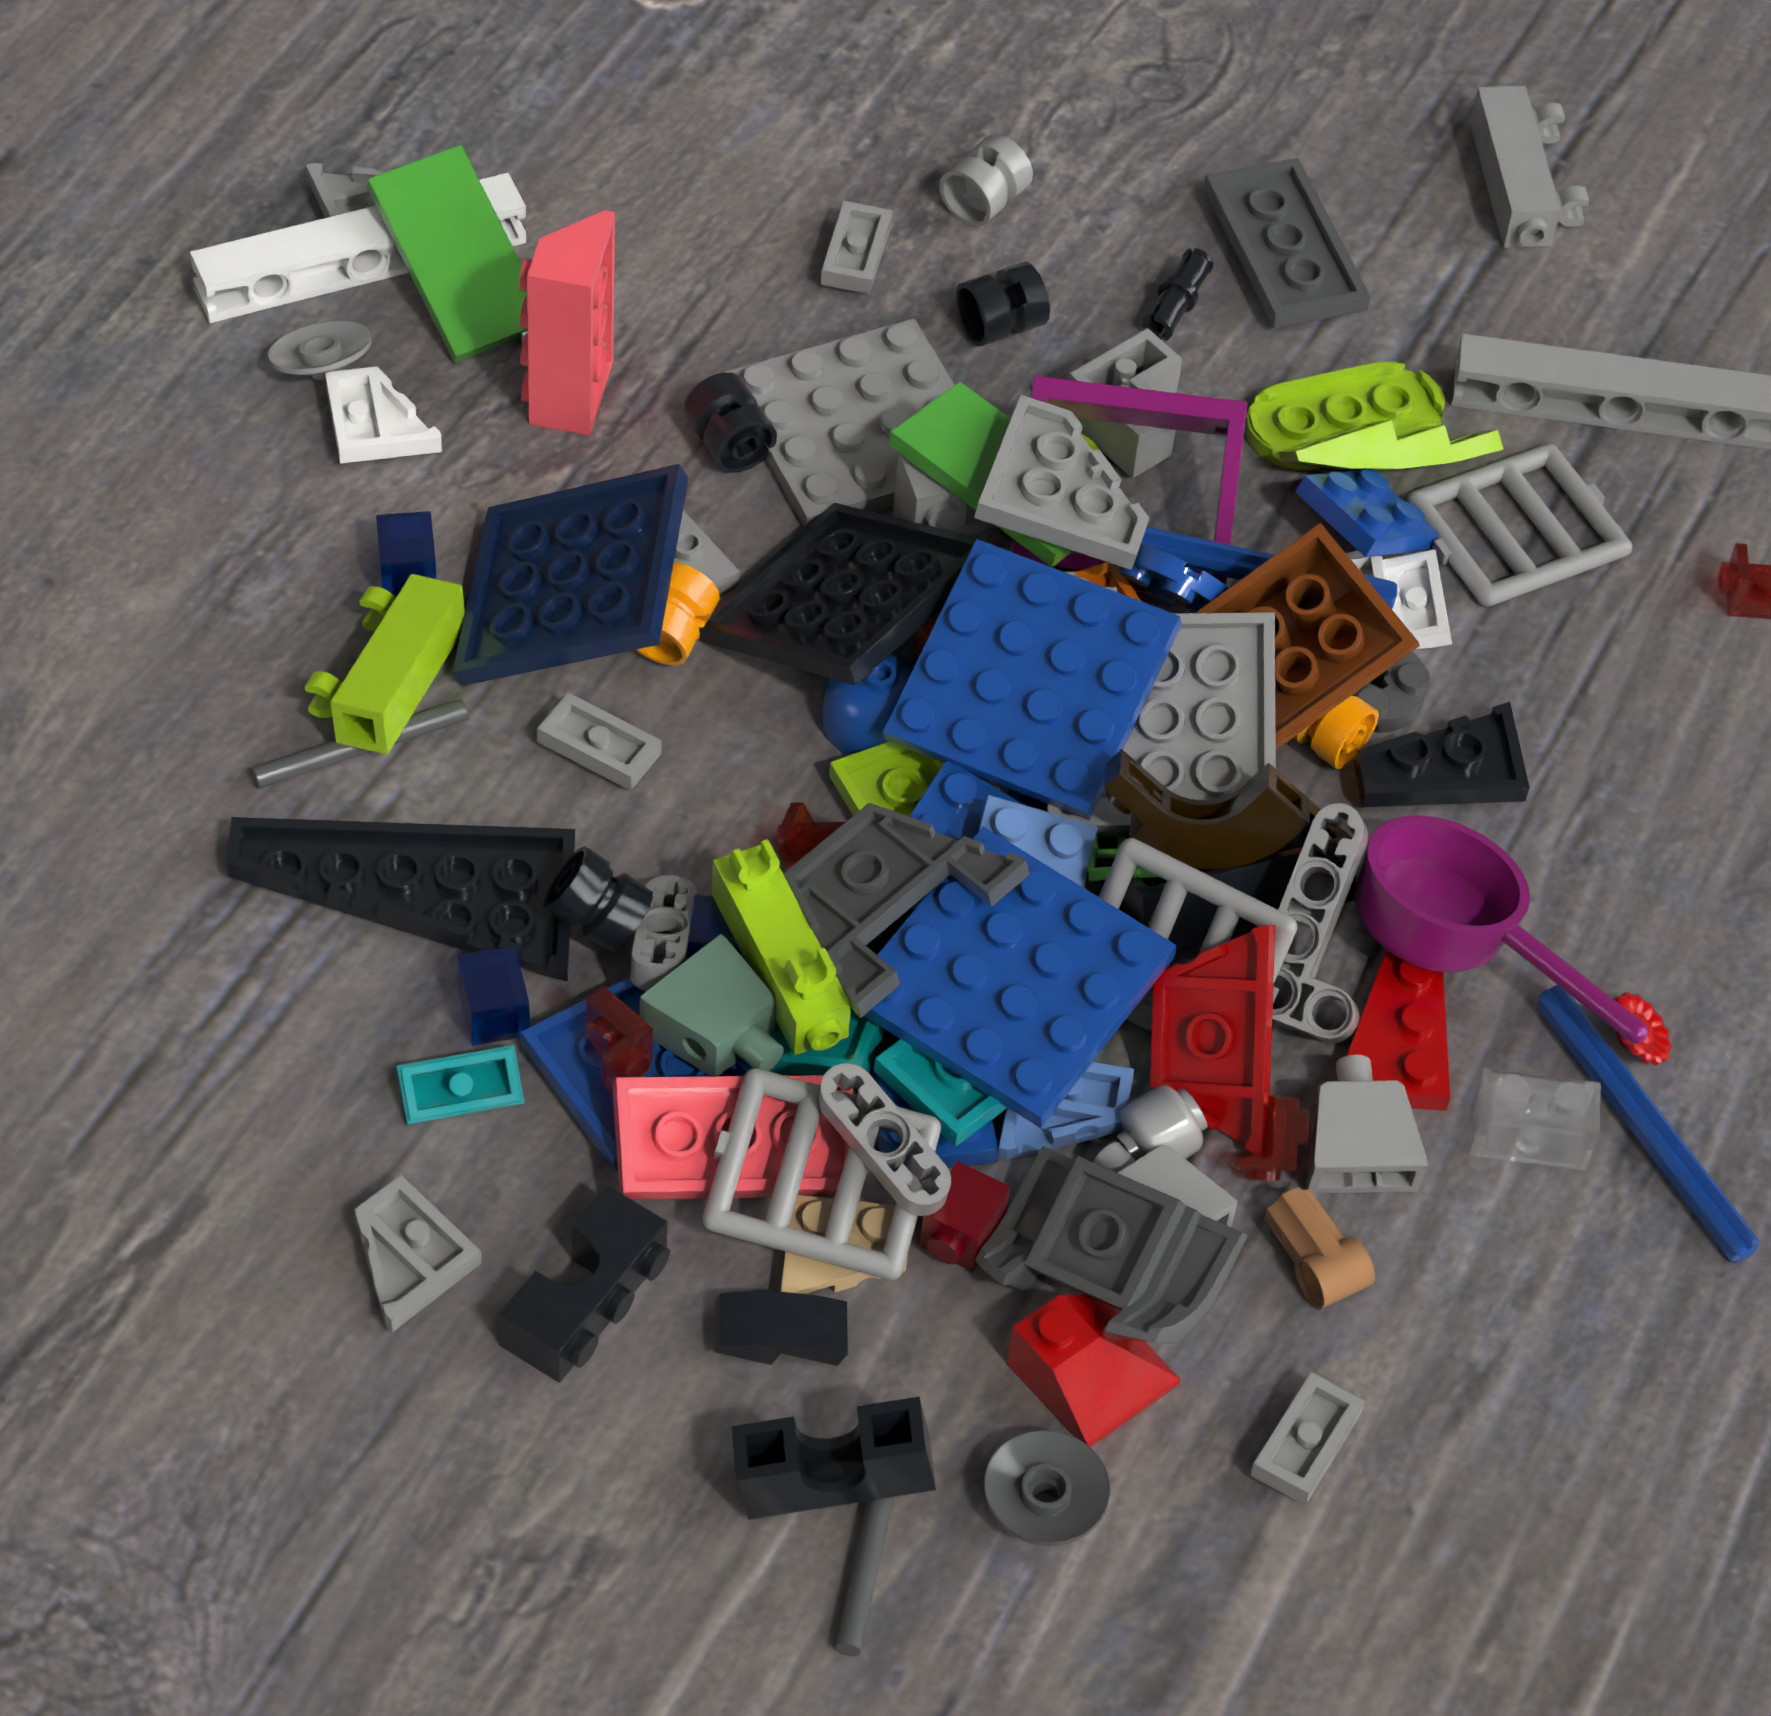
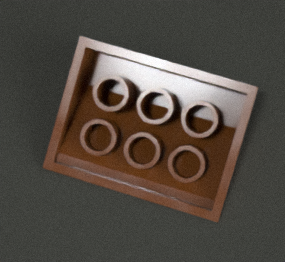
M1321 523L1196 612H1275L1276 750L1420 646L1414 635Z

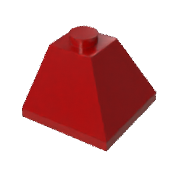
M1059 1294L1012 1327L1007 1365L1073 1437L1081 1440L1091 1448L1176 1388L1180 1383V1378L1146 1342L1128 1339L1124 1336L1104 1331L1108 1322L1118 1314L1113 1307L1085 1294Z

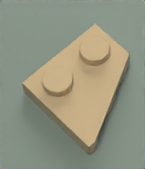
M797 1195L789 1227L824 1237L834 1199ZM859 1201L847 1243L883 1253L896 1205ZM785 1252L781 1292L807 1294L831 1286L835 1293L855 1287L867 1278H881ZM907 1258L903 1271H906Z

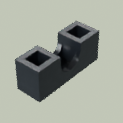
M607 1185L572 1227V1260L588 1269L593 1275L581 1283L565 1285L556 1283L535 1271L499 1313V1346L558 1383L563 1380L573 1366L578 1368L584 1366L594 1353L599 1341L598 1336L610 1322L614 1324L619 1323L629 1311L634 1300V1292L646 1278L650 1281L654 1280L665 1267L670 1255V1250L667 1248L668 1221Z
M920 1396L857 1406L859 1422L857 1427L851 1432L835 1438H813L799 1431L794 1416L731 1426L736 1482L748 1519L936 1490L930 1436Z

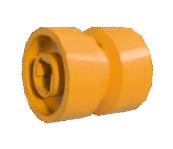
M674 562L659 645L636 650L647 658L664 665L677 666L684 664L700 636L699 628L705 626L720 600L719 590L715 584L693 567L680 562Z
M1351 695L1292 739L1299 744L1311 741L1310 748L1315 751L1316 756L1335 769H1342L1355 759L1358 749L1365 747L1377 725L1379 713L1377 709L1359 697Z

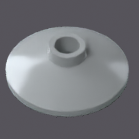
M326 321L293 330L279 338L270 347L268 358L270 365L277 371L295 375H311L313 379L325 380V373L340 371L342 367L363 356L371 347L372 337L370 330L357 322Z

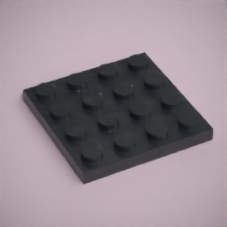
M833 503L718 602L705 626L699 628V639L701 642L856 685L861 680L867 678L876 666L895 649L904 645L914 632L943 609L976 539L989 544L992 543L989 540Z

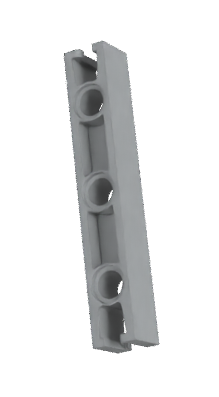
M1462 333L1458 352L1459 359H1456L1453 370L1451 406L1771 450V375Z

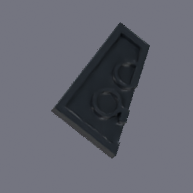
M1510 702L1494 706L1491 714L1469 720L1467 715L1448 721L1447 728L1422 735L1415 731L1358 749L1354 760L1362 807L1526 801L1530 788Z

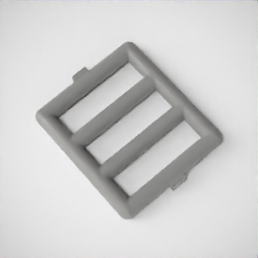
M1550 443L1410 492L1406 497V502L1418 507L1425 516L1424 520L1439 533L1432 547V550H1436L1439 562L1442 566L1450 563L1477 601L1485 607L1499 604L1627 557L1632 551L1631 541L1604 508L1605 496L1595 483L1586 485L1560 450ZM1545 466L1604 543L1581 551L1522 474ZM1502 482L1560 559L1536 567L1478 490ZM1458 498L1515 575L1491 583L1434 506Z
M1127 838L1120 844L1099 898L1119 909L1137 866L1167 880L1148 925L1149 929L1167 940L1188 891L1217 905L1218 909L1199 954L1217 945L1229 942L1239 917L1257 926L1275 925V982L1297 931V922L1293 917L1137 839ZM1273 987V1003L1279 991L1276 987ZM1142 998L1126 1020L1152 1033L1153 1007L1143 1003Z
M758 1068L748 1070L742 1081L728 1132L721 1130L716 1146L714 1159L719 1160L702 1216L704 1227L712 1232L887 1280L899 1278L903 1273L918 1216L906 1212L896 1202L883 1253L847 1243L868 1167L850 1146L824 1237L789 1227L821 1115L818 1104L820 1085ZM836 1090L835 1100L837 1102L847 1098L859 1110L857 1123L855 1124V1126H859L865 1114L856 1104L857 1095ZM763 1095L798 1104L765 1220L730 1211ZM872 1107L870 1112L876 1110V1108ZM898 1107L930 1147L936 1151L941 1132L940 1121L934 1116ZM878 1126L870 1130L867 1134L870 1146L874 1149L879 1127L890 1130L894 1129L887 1126ZM910 1152L906 1166L913 1176L910 1190L916 1193L923 1189L930 1195L932 1188L926 1186L928 1178L920 1180L909 1168L911 1158L915 1155Z

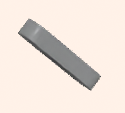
M658 876L651 879L645 886L653 892V899L649 910L635 933L630 971L632 983L644 991L649 990L687 960L695 919L697 888L690 880L680 876ZM665 904H674V908L665 907ZM656 932H667L672 934H659ZM654 959L663 960V962L654 963Z
M851 1063L838 1064L830 1068L822 1078L818 1095V1104L823 1115L903 1210L917 1216L931 1215L940 1210L946 1202L951 1186V1175L946 1164L865 1069ZM837 1085H840L845 1090H849L854 1086L858 1089L856 1104L865 1114L859 1126L854 1125L857 1123L859 1110L847 1098L839 1102L835 1100ZM872 1107L876 1108V1110L870 1112ZM887 1126L899 1134L901 1145L897 1150L890 1153L878 1152L870 1146L867 1134L875 1127ZM910 1152L915 1155L911 1158L909 1168L917 1178L925 1180L931 1177L935 1180L931 1191L932 1195H929L923 1189L916 1193L910 1190L913 1176L903 1164ZM900 1166L896 1172L892 1171V1169Z

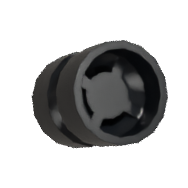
M1027 261L998 270L994 278L989 274L959 283L956 288L955 301L961 325L972 343L978 347L1007 338L1011 330L1015 333H1022L1045 325L1050 317L1049 297L1045 284L1039 272Z
M719 373L706 378L696 385L684 403V413L699 437L703 439V443L718 467L728 473L742 472L758 465L768 456L767 446L772 448L777 442V432L762 408L757 405L756 399L742 377L735 373Z
M583 846L567 860L554 878L544 898L543 908L570 926L582 922L583 934L610 953L618 951L630 939L643 921L651 905L653 892L626 873L614 877L611 863L588 847Z

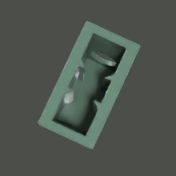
M722 934L640 996L639 1031L710 1076H720L741 1058L752 1068L770 1071L778 1063L784 1051L783 1046L770 1036L775 1029L776 999L773 993Z

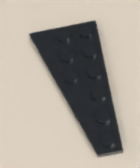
M231 817L226 860L228 877L568 982L571 926L543 908V902L554 878L567 860L575 853V829Z

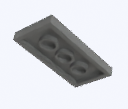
M1298 158L1205 175L1203 190L1273 329L1368 310L1370 294Z

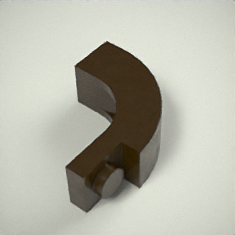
M1123 749L1106 763L1105 793L1110 802L1119 811L1127 815L1132 812L1130 838L1137 839L1196 869L1232 868L1256 862L1284 847L1310 824L1309 798L1270 763H1267L1237 791L1213 800L1189 799L1173 793Z

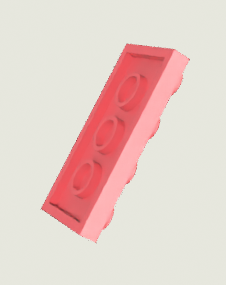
M824 1075L787 1077L821 1085ZM744 1076L616 1077L612 1090L619 1192L631 1200L708 1199L719 1160L714 1159L721 1130L728 1132ZM837 1085V1090L853 1094V1088L845 1090L840 1085ZM763 1095L733 1198H772L798 1104ZM822 1112L798 1195L814 1197H835L849 1145Z

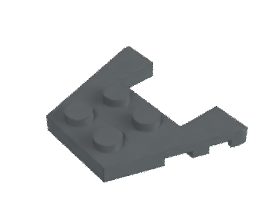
M868 803L783 875L819 944L827 950L836 968V976L851 1003V1007L855 1014L861 1018L900 985L896 970L866 946L869 942L949 875H952L992 907L1028 877L1030 872L1027 861L1019 855L1008 852L1004 857L985 850L983 843L965 836L960 840L936 833L933 825Z

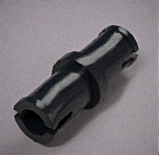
M1191 248L1187 249L1172 276L1163 279L1157 291L1159 297L1142 321L1144 330L1148 328L1160 339L1164 337L1165 340H1169L1172 337L1174 329L1183 314L1194 308L1199 297L1197 291L1213 269V260L1205 251L1195 248L1192 252Z

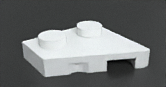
M378 366L325 373L326 390L340 464L442 452L440 431L435 426L428 428L416 416V406L404 394L397 392L392 387V381Z

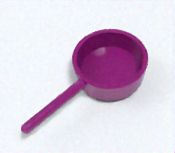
M1422 815L1402 816L1391 819L1380 825L1373 832L1355 885L1354 899L1365 927L1385 949L1397 957L1425 969L1440 972H1460L1489 963L1506 944L1632 1043H1641L1647 1038L1648 1028L1640 1019L1519 926L1529 908V887L1518 865L1497 844L1459 823Z

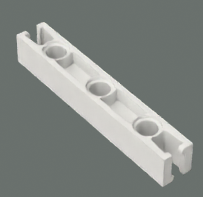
M509 173L480 179L512 246L526 243V231L520 222L521 219L526 218V206ZM376 206L190 252L192 268L198 276L193 278L194 290L209 323L409 273Z

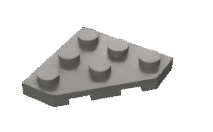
M1020 394L979 499L974 518L1132 570L1148 525L1149 516L1139 503L1131 504L1119 487L1122 479L1101 450L1093 451L1081 435L1083 426L1072 411Z

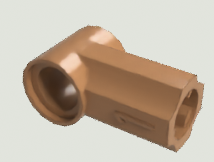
M1300 1187L1291 1189L1281 1194L1279 1199L1266 1209L1264 1220L1295 1263L1296 1280L1301 1292L1311 1306L1316 1309H1323L1374 1284V1266L1365 1247L1353 1236L1346 1238L1342 1236L1310 1189L1302 1190Z

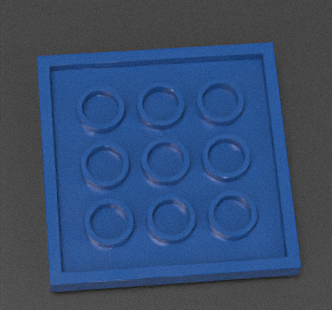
M976 539L883 730L884 737L890 742L943 763L948 761L978 777L1090 821L1105 789L1106 763L1121 749H1124L1182 626L1181 618L1176 614Z
M983 826L973 839L982 842L984 849L1004 857L1008 852L1023 857L1027 861L1030 875L992 907L952 875H949L933 888L877 955L896 970L900 985L864 1016L1041 1128L1173 960L1176 953V945Z

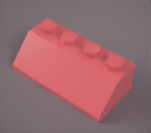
M601 211L539 238L533 259L525 258L523 261L519 289L526 291L527 296L524 298L521 308L520 328L528 329V334L525 335L522 343L520 364L528 366V371L525 372L523 378L521 401L529 403V425L591 435L614 361L615 212Z

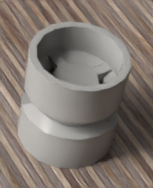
M998 134L987 136L965 158L960 159L941 177L939 190L942 200L948 210L961 222L974 227L986 225L1007 203L1012 202L1031 184L1033 178L1031 162L1024 150L1015 141Z

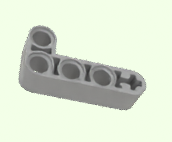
M1341 803L1325 806L1313 819L1278 909L1293 917L1297 922V926H1305L1311 929L1314 938L1312 946L1304 954L1292 955L1287 953L1276 980H1286L1291 984L1292 998L1283 1008L1273 1009L1272 1022L1328 1043L1343 1042L1353 1036L1360 1019L1358 1007L1348 993L1338 987L1315 979L1368 840L1367 828L1359 813L1351 806ZM1342 820H1347V825L1354 836L1351 840L1342 838L1334 853L1339 862H1345L1343 867L1339 868L1328 859L1315 857L1317 851H1320L1326 857L1329 856L1333 840L1326 830L1329 826L1339 827ZM1323 872L1333 876L1335 885L1329 897L1320 901L1310 900L1305 897L1304 885L1311 875ZM1330 1000L1341 1001L1346 1005L1347 1016L1343 1025L1334 1030H1325L1319 1027L1316 1014L1320 1005Z

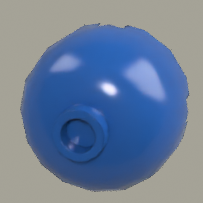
M891 653L872 670V673L867 678L861 680L856 685L830 678L823 694L821 725L827 740L847 756L852 755L853 751L860 752L889 742L885 739L883 730L914 666L906 659Z

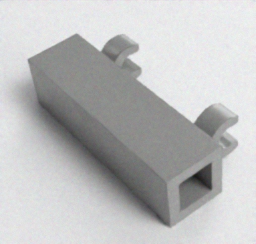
M1526 86L1478 87L1470 120L1472 134L1503 248L1552 246L1558 221L1568 227L1583 225L1584 217L1581 206L1589 205L1587 191L1583 186H1569L1560 192L1555 191L1542 143L1552 144L1560 141L1557 123H1564L1565 115L1562 105L1558 103L1543 104L1532 110Z

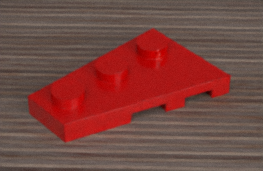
M1385 952L1347 1056L1363 1055L1371 1060L1373 1081L1397 1080L1401 1082L1405 1087L1411 1109L1447 1111L1450 1101L1444 973L1413 965L1391 952Z

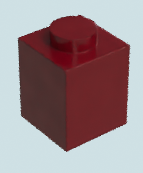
M957 1161L950 1171L951 1186L945 1204L937 1212L923 1216L919 1246L928 1250L933 1257L943 1263L957 1264L973 1272L978 1264L975 1259L981 1247L992 1236L1007 1212L1011 1186Z

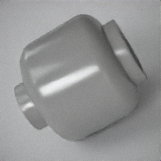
M1159 1085L1121 1109L1119 1116L1123 1132L1115 1138L1136 1161L1159 1146H1169L1183 1158L1187 1159L1202 1148V1131L1208 1128V1124L1198 1104L1187 1090L1180 1088L1175 1091L1170 1086Z

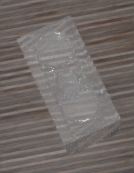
M1483 1067L1471 1105L1469 1155L1586 1170L1600 1132L1601 1083Z

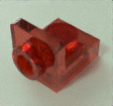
M1735 543L1730 561L1721 563L1718 575V591L1721 594H1726L1728 616L1771 619V565L1750 564L1748 562L1747 544Z
M605 986L600 987L586 999V1033L594 1047L603 1053L601 1057L602 1087L612 1094V1085L616 1077H642L650 1068L653 1061V1028Z

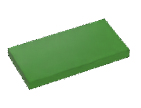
M462 144L368 179L367 188L454 364L520 339L521 333L528 331V329L520 328L521 308L524 298L527 296L526 291L519 289L522 264Z
M959 382L893 429L890 433L888 445L976 510L1011 418L962 382ZM997 526L1050 567L1055 566L1073 552V550Z

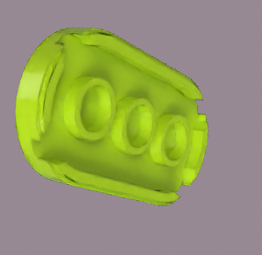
M1394 361L1373 362L1282 382L1263 389L1249 407L1245 422V435L1251 448L1269 463L1289 470L1319 469V467L1281 462L1279 452L1373 421L1392 420L1396 436L1426 426L1441 425L1445 398L1438 383L1425 372L1418 369L1416 374L1405 370L1406 364Z

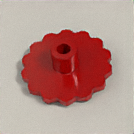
M1625 992L1616 997L1615 1001L1640 1019L1648 1028V1036L1641 1043H1632L1616 1032L1619 1043L1625 1049L1630 1050L1634 1056H1639L1645 1064L1651 1062L1654 1066H1657L1669 1059V1051L1672 1049L1669 1041V1031L1664 1026L1662 1017L1654 1010L1652 1004L1644 1001L1639 994L1632 995Z

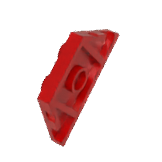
M1260 925L1249 933L1225 944L1217 945L1184 963L1176 964L1164 970L1153 984L1150 1090L1159 1085L1170 1086L1175 1091L1184 1088L1198 1104L1209 1128L1222 1131L1244 1144L1245 1149L1256 1154L1268 1152L1275 925Z

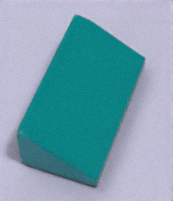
M514 1045L395 1067L407 1125L525 1103Z

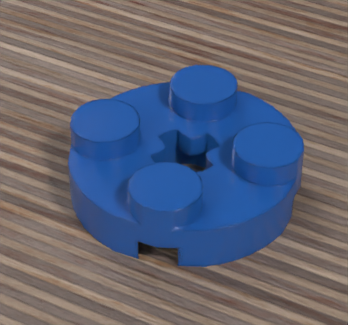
M1145 544L1140 545L1132 570L1122 567L1120 574L1125 578L1146 587L1144 593L1153 599L1169 606H1173L1176 599L1188 603L1186 609L1191 613H1196L1229 589L1221 581L1203 570L1199 575L1185 567L1186 561Z

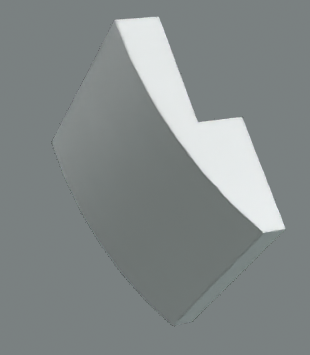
M1436 550L1383 559L1382 556L1365 557L1359 551L1346 553L1363 575L1394 581L1397 584V596L1392 610L1418 640L1420 646L1416 649L1452 645Z

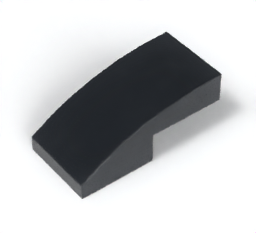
M746 1291L720 1293L715 1299V1353L772 1365L780 1354H786L838 1366L848 1355L847 1301L788 1292Z

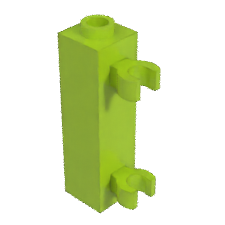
M411 574L397 597L381 587L370 586L367 588L359 602L360 606L371 609L364 618L362 625L365 629L374 632L343 683L330 673L315 671L305 685L306 692L316 693L308 706V712L320 718L333 717L336 743L381 754H389L460 638L465 617L463 588L460 584Z
M766 839L761 841L760 845L742 851L738 848L729 855L714 859L711 894L745 961L773 993L776 999L775 1020L793 1055L795 1056L810 1050H826L836 1045L840 1040L848 1038L851 1003L836 976V968L827 950L819 944L779 867L780 861L770 841Z

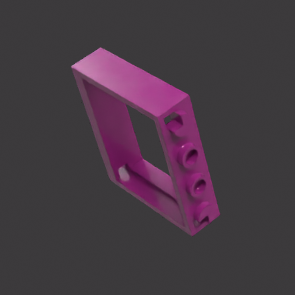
M1034 376L1031 398L1072 411L1076 418L1226 436L1214 541L1231 545L1247 402ZM1013 540V553L1049 566L1016 540ZM1070 553L1052 568L1063 572H1077L1105 563L1106 561L1085 554ZM1193 570L1194 572H1196V573L1199 574V575H1200L1201 572H1202V571H1198V570ZM1208 573L1226 585L1227 577ZM1127 579L1140 599H1153L1144 593L1146 587Z

